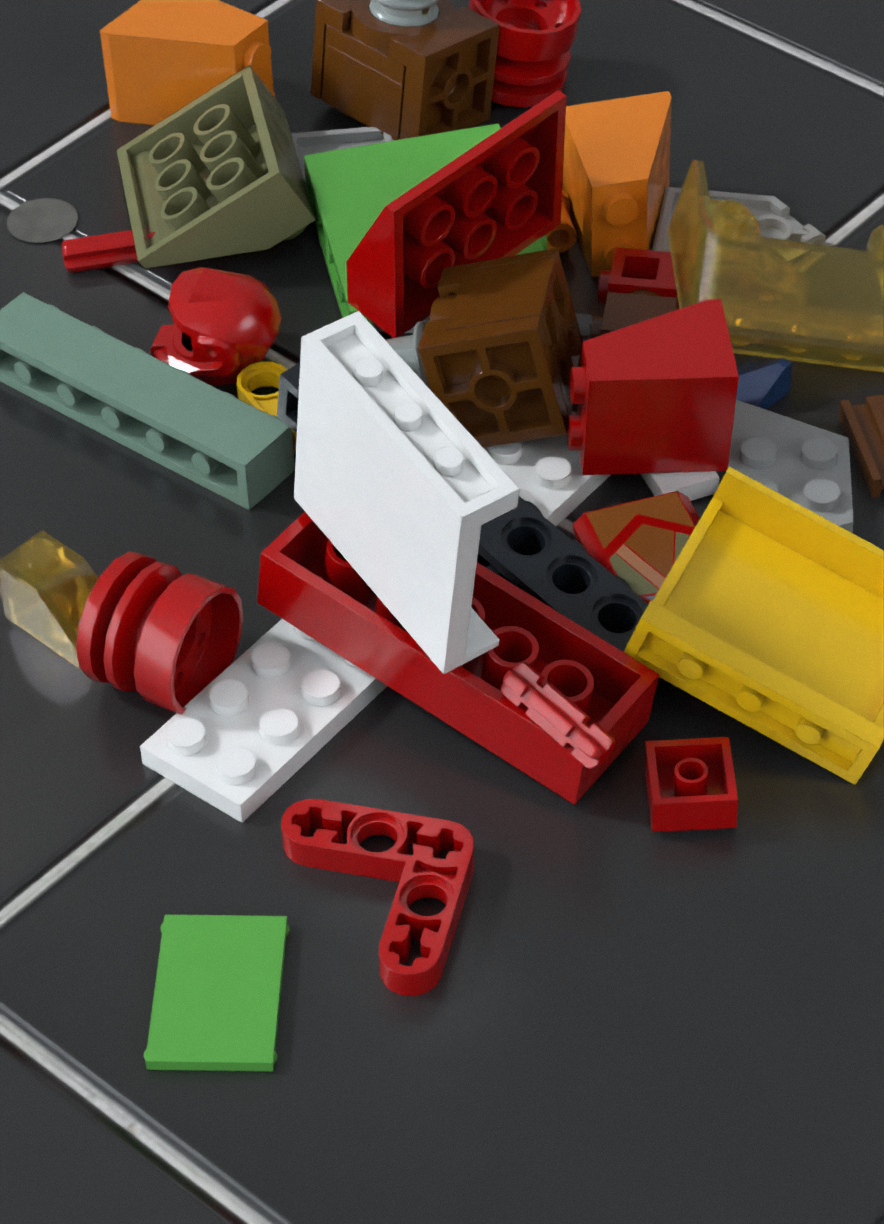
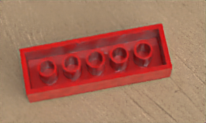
M306 512L302 513L261 552L258 604L574 805L649 721L660 674L478 562L476 565L471 608L498 637L499 646L443 674ZM520 662L530 664L545 677L541 683L545 686L547 683L553 684L591 717L587 723L591 726L593 723H598L615 738L614 753L609 760L596 770L586 768L570 754L574 749L573 746L566 749L563 748L525 714L528 710L526 705L524 708L519 709L502 694V679L505 674Z

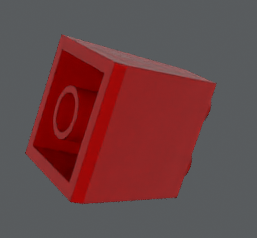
M708 299L583 341L581 367H571L570 397L572 404H578L577 414L567 415V446L569 451L579 452L582 475L727 471L739 375L722 300Z

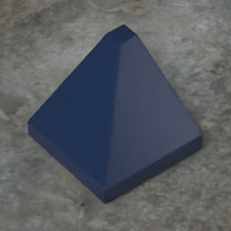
M745 359L737 365L739 381L736 400L766 410L790 392L792 362L787 359Z

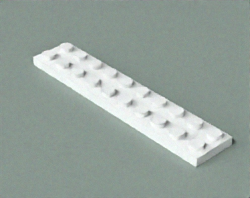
M567 434L484 447V450L520 488L519 496L525 501H530L536 505L543 516L555 526L563 521L610 476L582 475L579 452L568 450ZM281 619L186 704L184 708L187 709L183 714L176 713L140 746L142 764L243 823L381 693L387 685Z

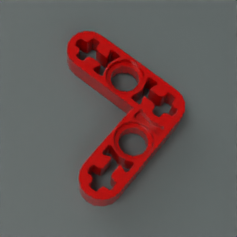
M305 799L287 808L281 820L282 841L287 857L294 863L305 867L399 882L379 943L380 977L388 989L402 996H418L428 993L436 987L443 975L474 873V839L470 831L462 824L450 820L322 799ZM312 828L317 829L313 837H305L310 834ZM347 832V843L340 844L343 843V833ZM373 835H385L391 837L396 842L393 847L383 852H370L360 846L363 840ZM409 843H414V844H413V855H408V854H409V847H408V844H409ZM442 850H450L446 859H437L441 855ZM424 897H433L446 904L444 910L432 916H421L409 909L413 902ZM411 938L420 941L421 957L416 958L412 966L401 965L400 963H405L408 960L412 948Z

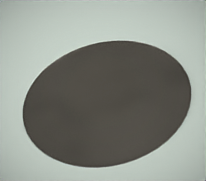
M40 198L27 201L16 207L7 218V228L14 237L22 241L32 243L50 242L70 233L77 224L78 215L74 207L65 201L53 198Z

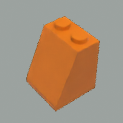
M140 0L100 30L111 118L116 121L156 125L249 65H251L275 98L268 20L220 0Z
M669 91L566 106L562 189H564L570 200L571 209L569 217L576 230V238L591 277L600 276L602 269L611 270L616 247L652 250L665 188L669 187L672 97Z

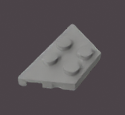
M736 400L728 468L730 466L852 533L853 505L849 438Z

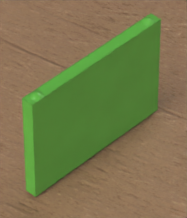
M164 915V922L160 927L162 937L147 1049L144 1052L146 1070L274 1072V1064L278 1059L276 1042L286 937L290 932L287 916Z

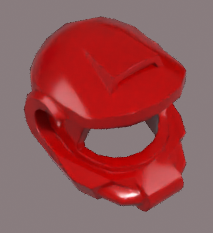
M205 267L184 271L173 282L170 291L168 309L174 323L160 327L149 352L151 356L177 369L184 370L207 384L227 385L237 383V376L242 369L250 364L263 362L276 340L282 322L278 301L265 283L246 274ZM191 339L193 352L188 351L183 346V340Z

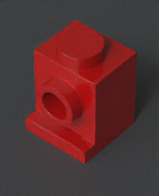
M616 247L611 270L602 269L600 273L598 304L606 303L608 292L629 293L633 290L644 289L653 291L662 297L677 298V310L681 309L684 253Z

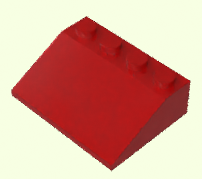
M557 90L386 205L346 261L348 303L393 338H398L413 328L417 322L423 321L430 316L432 303L436 297H440L437 287L443 268L517 255L560 225L567 95Z

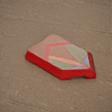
M674 491L585 512L573 523V533L577 541L584 546L590 556L614 576L624 579L630 585L633 592L649 604L659 591L700 518L689 497L679 491Z

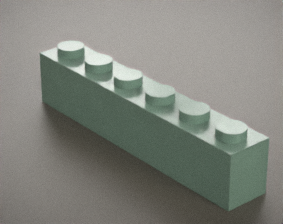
M24 292L0 310V382L249 511L295 471L292 429L277 416L269 415L237 399L231 393L223 392L191 376L188 372L177 369L147 354L142 349L104 333L98 327L90 326L60 311L54 305L46 304Z

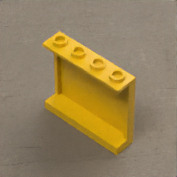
M729 466L712 500L659 591L643 613L624 653L660 674L659 677L856 785L884 740V550Z

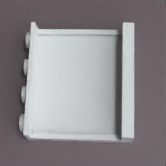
M359 311L302 336L294 499L443 674L499 646L498 637L471 608L481 525L518 506L520 488Z

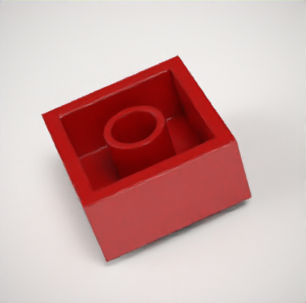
M729 737L645 741V777L652 832L737 828L738 795Z

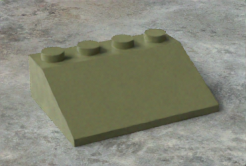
M251 65L117 149L137 258L144 269L267 250L283 240L297 237L305 230L308 224L316 220L285 111ZM155 232L149 240L146 233Z

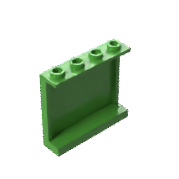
M499 123L304 155L305 184L316 219L314 224L342 318L358 311L348 303L346 261L385 206L501 129ZM546 235L539 238L517 255L547 250ZM363 315L367 319V321L374 327V322H372L365 315Z

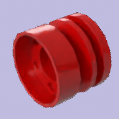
M469 0V9L500 24L492 102L504 106L527 108L535 106L557 90H563L567 79V68L571 61L570 48L575 41L581 15L580 0Z
M129 551L113 560L100 575L87 598L78 626L76 643L79 668L88 678L101 683H111L114 688L121 691H138L145 701L175 713L183 714L187 709L184 706L233 663L240 643L244 619L242 599L232 587L196 574L186 573L182 575L177 566L157 562L155 558L143 553Z

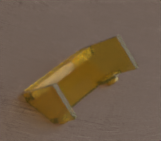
M692 160L667 230L679 308L681 309L708 299H721L733 353L768 358H785L799 362L884 372V225L878 226L872 231L867 243L868 251L762 237L756 217L745 205L733 200L719 201L710 199L704 161Z

